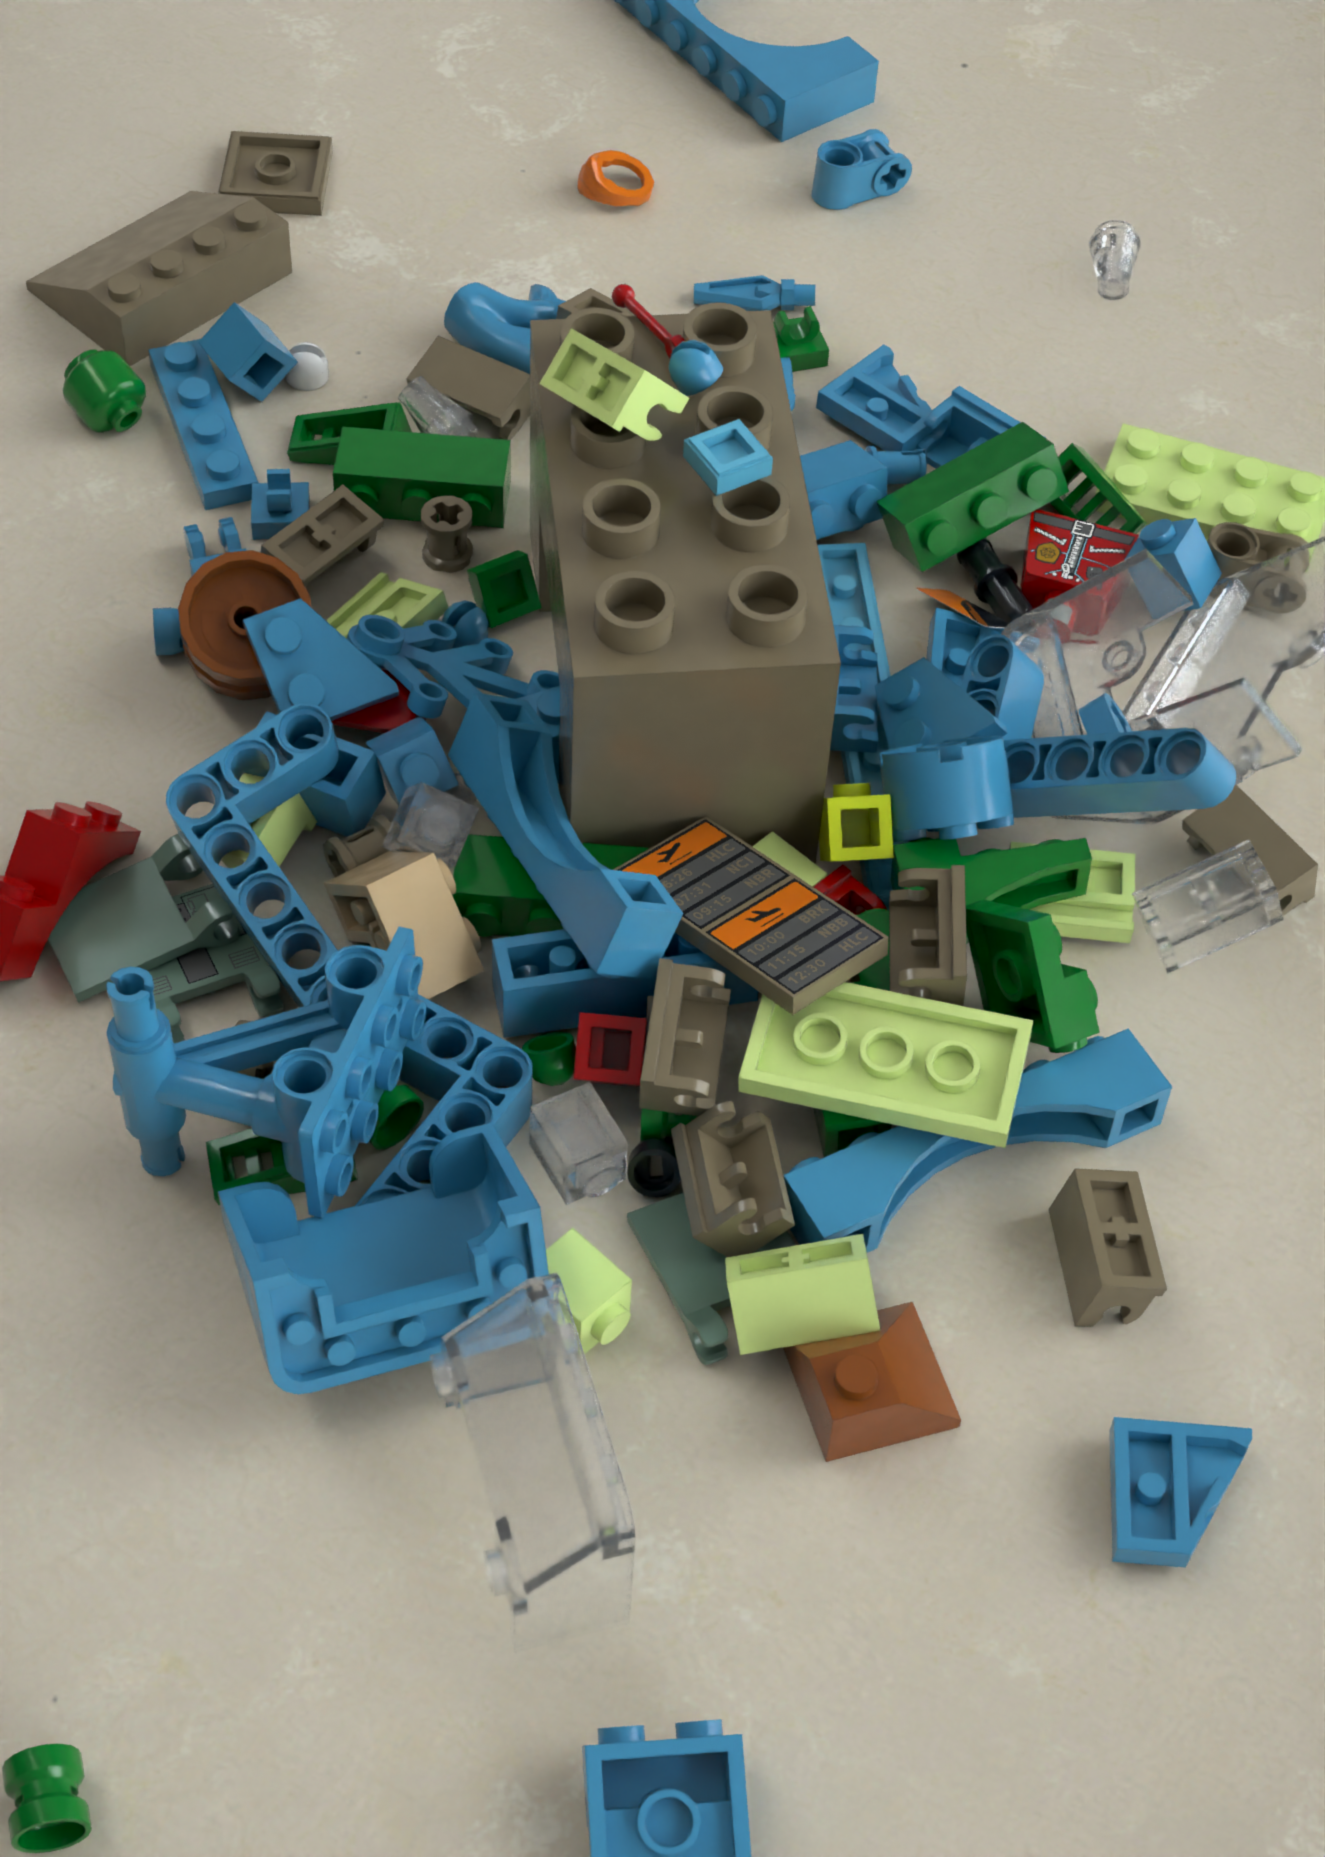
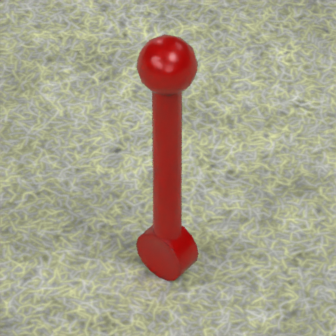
M619 284L613 289L611 296L613 303L620 308H627L665 345L666 353L670 358L673 349L682 341H685L683 337L679 334L672 336L635 299V292L631 286Z

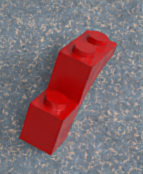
M87 801L84 808L55 802L53 809L26 810L5 875L0 876V982L32 977L38 959L52 930L77 893L107 864L120 857L134 853L141 831L120 822L122 817L120 811L91 801Z

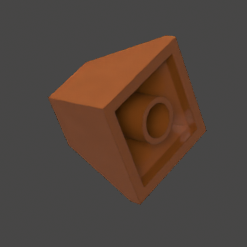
M913 1301L877 1310L881 1331L783 1348L826 1462L960 1427L961 1418Z

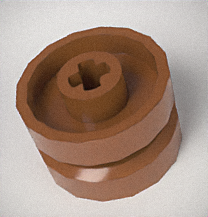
M254 550L226 552L201 565L185 584L178 606L184 653L197 678L216 693L239 700L261 699L272 696L244 629L243 619L300 598L311 607L310 595L298 573L279 558Z

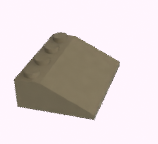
M189 191L27 280L26 286L29 292L104 350L116 352L122 356L129 366H132L149 356L148 349L163 347L224 313L234 302L239 304L291 274L292 261L289 223L254 197Z

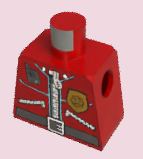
M1039 509L1031 512L1023 554L1020 589L1034 609L1030 617L1037 618L1035 622L1037 631L1044 634L1046 638L1059 640L1069 634L1071 627L1088 632L1098 630L1128 581L1130 571L1124 559L1139 535Z

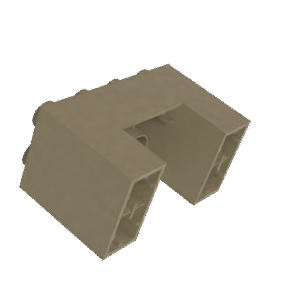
M708 303L694 308L688 314L652 315L672 336L679 334L685 341L694 339L706 343L714 351L723 366V372L715 383L702 392L687 396L690 399L681 414L668 411L659 404L654 405L649 410L647 424L656 427L662 434V437L655 441L646 440L624 426L619 432L539 384L572 328L678 390L670 376L668 369L670 358L666 353L665 345L636 316H624L621 313L606 308H586L572 313L566 319L530 320V539L535 583L542 606L539 612H551L560 682L559 792L570 824L581 843L650 849L707 816L751 846H754L773 831L816 864L841 661L771 310L746 311L733 304ZM740 419L773 457L772 475L716 496L683 457L684 439Z

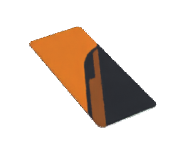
M916 588L918 591L985 627L1018 629L1016 626L951 591Z

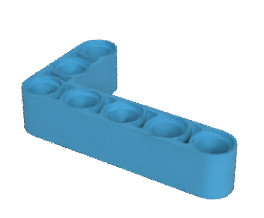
M995 634L988 636L978 642L972 649L966 663L960 688L993 714L1007 728L1008 734L1003 736L1007 754L1014 818L1206 809L1220 804L1232 792L1236 783V770L1233 764L1196 729L1175 728L1031 738L1044 686V674L1041 668L1005 635Z
M298 703L283 710L180 775L171 783L166 793V805L180 838L221 897L228 903L232 913L269 966L275 971L278 979L299 1008L328 1000L325 966L331 955L338 950L249 824L322 779L335 768L339 759V747L333 724L328 713L321 707L311 703ZM315 734L322 737L321 741L310 749L293 747L294 742L304 735ZM252 768L268 770L267 775L261 781L254 784H246L239 781L240 777ZM198 802L214 804L212 810L206 816L201 818L185 816L187 810L193 804ZM242 850L249 853L247 860L240 866L235 868L219 866L221 859L229 852ZM279 900L284 903L283 909L274 917L259 918L253 915L256 907L264 901ZM311 949L320 953L318 961L307 969H294L288 965L291 957L301 950Z
M418 994L419 1000L426 1003L425 1021L417 1040L408 1039L402 1051L403 1062L399 1080L436 1099L439 1103L355 1206L431 1187V1184L419 1183L423 1180H430V1156L435 1146L444 1137L459 1130L492 1122L507 1147L527 1122L532 1112V1062L528 1054L514 1044Z

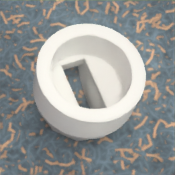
M303 342L289 349V352L298 361L285 376L287 383L291 387L310 391L326 384L329 378L328 360L321 348L315 344Z

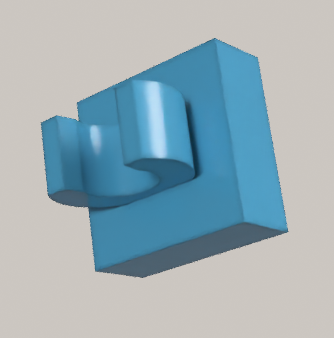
M267 469L268 483H252L251 528L253 540L270 539L310 509L309 482L291 483L290 469Z

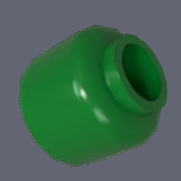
M91 349L81 353L69 363L64 373L63 396L67 404L88 428L97 433L107 432L115 429L117 432H123L138 422L142 415L141 407L146 397V388L142 379L122 356L112 350L97 351L96 349Z

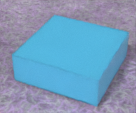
M740 419L684 439L683 457L716 496L772 475L773 457Z

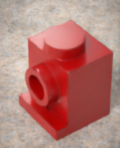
M580 1012L573 1080L587 1081V1083L640 1087L647 1018Z

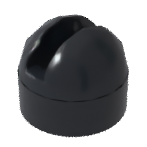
M663 1138L645 1139L632 1150L628 1160L627 1176L631 1186L638 1193L648 1197H662L673 1192L679 1185L681 1178L675 1148L668 1140ZM651 1155L661 1156L663 1175L651 1176Z

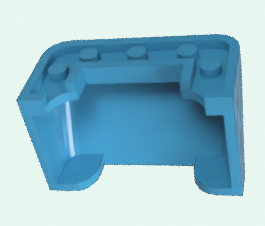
M492 1122L454 1132L444 1137L435 1146L429 1161L431 1187L325 1214L324 1218L314 1216L297 1221L296 1210L288 1192L279 1185L270 1182L249 1183L218 1191L223 1222L261 1350L274 1383L283 1391L293 1394H306L519 1337L535 1330L545 1320L551 1309L552 1296L541 1209Z

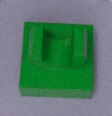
M811 306L804 308V317L788 319L785 311H778L773 322L780 357L790 358L792 372L828 366L829 348L820 331V324Z
M516 550L467 570L474 601L477 607L485 612L488 627H496L542 608L527 553Z

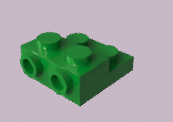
M980 900L966 905V932L982 1005L985 1011L1033 1020L1030 1042L1046 1046L1052 1053H1066L1081 1049L1088 1044L1087 1037L1100 1033L1095 1012L1098 1006L1096 989L1088 978L1086 969L1061 964L1062 940L1058 929L1052 922L1051 914L988 900Z

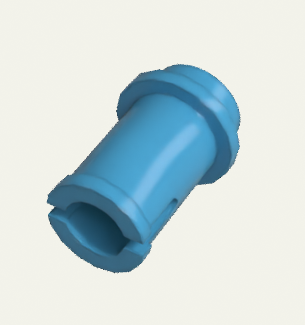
M866 446L865 448L866 452L887 466V484H909L926 474L927 463L923 449H915L914 451H877L875 446Z

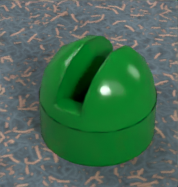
M565 1032L547 1033L534 1037L523 1044L522 1050L528 1054L532 1062V1078L535 1081L548 1086L563 1085L572 1078L576 1056V1046L572 1034Z

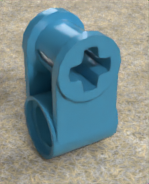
M869 129L861 134L840 140H830L822 143L818 148L811 196L820 206L834 210L846 209L853 204L877 197L890 196L898 192L908 182L912 173V164L905 155L895 153L889 147L888 138L878 129Z

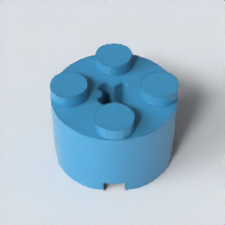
M977 736L943 740V743L923 746V743L880 752L883 794H890L893 842L927 837L926 829L928 832L939 831V838L946 840L977 835V829H993L1014 825L1013 802L1003 737Z

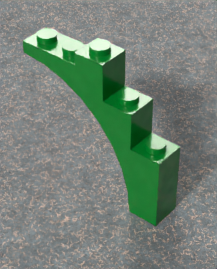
M922 837L921 839L911 840L908 843L893 845L894 858H892L890 881L893 890H923L925 888L919 886L910 888L899 886L898 873L912 868L951 869V865H965V906L980 900H988L1030 910L1039 905L1086 895L1092 856L1086 838L1067 841L1051 839L1033 846L1006 850L990 848L979 851L976 854L961 856L956 839L942 840L940 838ZM876 908L856 915L889 937V910ZM966 932V944H968L969 941ZM889 940L888 955L850 978L851 983L890 991ZM813 1108L824 1157L847 1148L855 1139L870 1132L880 1134L892 1128V1124Z

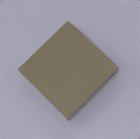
M231 131L218 194L254 197L275 213L322 216L333 154L332 137Z

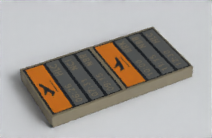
M707 816L613 869L656 875L683 912L675 933L792 1015L888 955V936Z

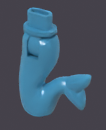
M474 282L461 287L454 294L445 312L444 326L460 345L530 374V320L556 319L558 305L566 301L558 299L550 288L540 284H534L530 287L529 300H519L508 297L484 284Z

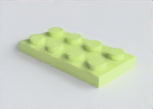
M1122 424L1104 472L1147 522L1146 525L1161 519H1169L1172 522L1196 518L1206 540H1208L1211 529L1217 524L1224 522H1236L1250 528L1280 534H1294L1302 537L1309 543L1312 562L1325 521V477L1262 461L1255 457H1248L1210 447L1203 443L1165 435L1150 429ZM1107 500L1097 511L1106 513L1113 505ZM1287 550L1286 563L1291 559L1292 552L1290 550Z
M848 982L842 983L794 1015L762 994L738 1077V1092L1006 1148L1031 1038L1033 1020Z

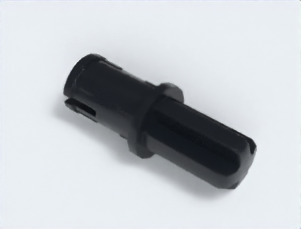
M984 538L958 552L957 560L963 565L974 581V593L983 603H988L997 617L1017 628L1025 629L1031 623L1030 616L1033 614L1034 609L1017 585L1018 575L1013 567L1001 562L989 540Z

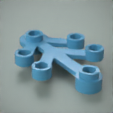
M365 615L360 618L357 625L350 628L346 638L380 669L386 668L410 691L407 700L408 708L416 715L424 718L435 719L441 716L448 698L446 690L468 708L474 692L483 694L477 688L517 699L560 685L559 674L548 670H540L533 673L529 683L504 676L503 674L506 673L513 656V650L509 645L494 638H484L479 644L453 648L457 632L452 626L438 620H427L421 626L403 629L398 623L389 618L379 615ZM418 669L427 671L440 684L429 681Z

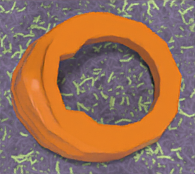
M608 150L594 153L582 165L579 172L577 189L580 194L588 199L612 206H640L649 200L654 187V180L649 169L640 160L624 152ZM610 165L629 168L640 178L642 187L630 190L617 186L612 180L604 177L601 168Z

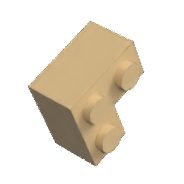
M388 851L323 883L349 941L370 943L371 947L387 951L399 926L413 930L415 956L421 957L423 960L418 994L429 1000L485 971L477 954L482 949L478 933L467 918L461 917L452 896L456 893L454 877L445 862L439 858L437 859L434 852Z

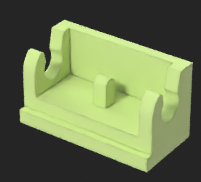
M572 328L539 383L619 432L624 426L649 441L659 440L662 437L661 432L656 427L647 424L649 410L654 405L659 404L668 411L681 414L690 399L651 373Z
M863 1234L725 1258L727 1287L740 1355L881 1331Z

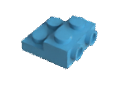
M722 1719L675 1723L676 1739L645 1741L644 1725L598 1728V1745L582 1746L590 1857H751L742 1734L723 1735Z

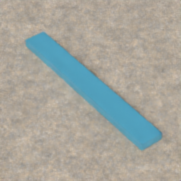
M866 544L818 545L833 625L860 626L873 631V644L851 643L845 646V648L852 651L862 649L877 653L878 684L891 675ZM877 700V753L841 751L846 784L870 783L871 795H884L880 771V752L889 750ZM909 841L893 842V845L908 843ZM892 858L859 860L863 885L876 894L887 910H889L890 891H893L890 881Z

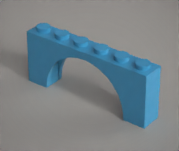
M614 0L780 142H784L874 103L879 61L849 36L816 45H769L737 37L715 26L695 6L699 0Z

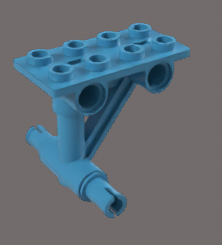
M399 926L387 951L369 946L352 945L334 952L327 960L325 966L328 1000L178 1043H173L169 1019L162 1011L156 1008L153 993L154 983L150 973L140 967L131 966L114 972L110 976L113 983L107 982L106 984L114 1014L106 1032L114 1067L113 1091L115 1095L120 1096L126 1129L133 1137L139 1139L143 1168L154 1176L172 1175L182 1167L179 1160L185 1161V1153L181 1145L179 1131L185 1123L186 1110L252 1126L255 1135L281 1141L287 1172L294 1179L305 1183L309 1215L324 1218L334 1196L342 1197L347 1191L353 1173V1155L359 1142L368 1143L377 1124L378 1102L384 1090L392 1091L395 1088L402 1069V1051L408 1039L417 1040L424 1025L426 1003L418 998V986L422 976L423 960L421 957L415 956L413 930ZM277 1060L272 1074L268 1075L265 1080L237 1073L241 1070Z

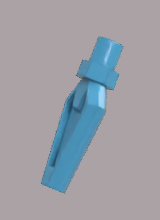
M763 275L694 284V304L728 303L739 306L746 311L772 310L781 305V310L794 311V306H815L816 285L794 284L795 279H781V284Z

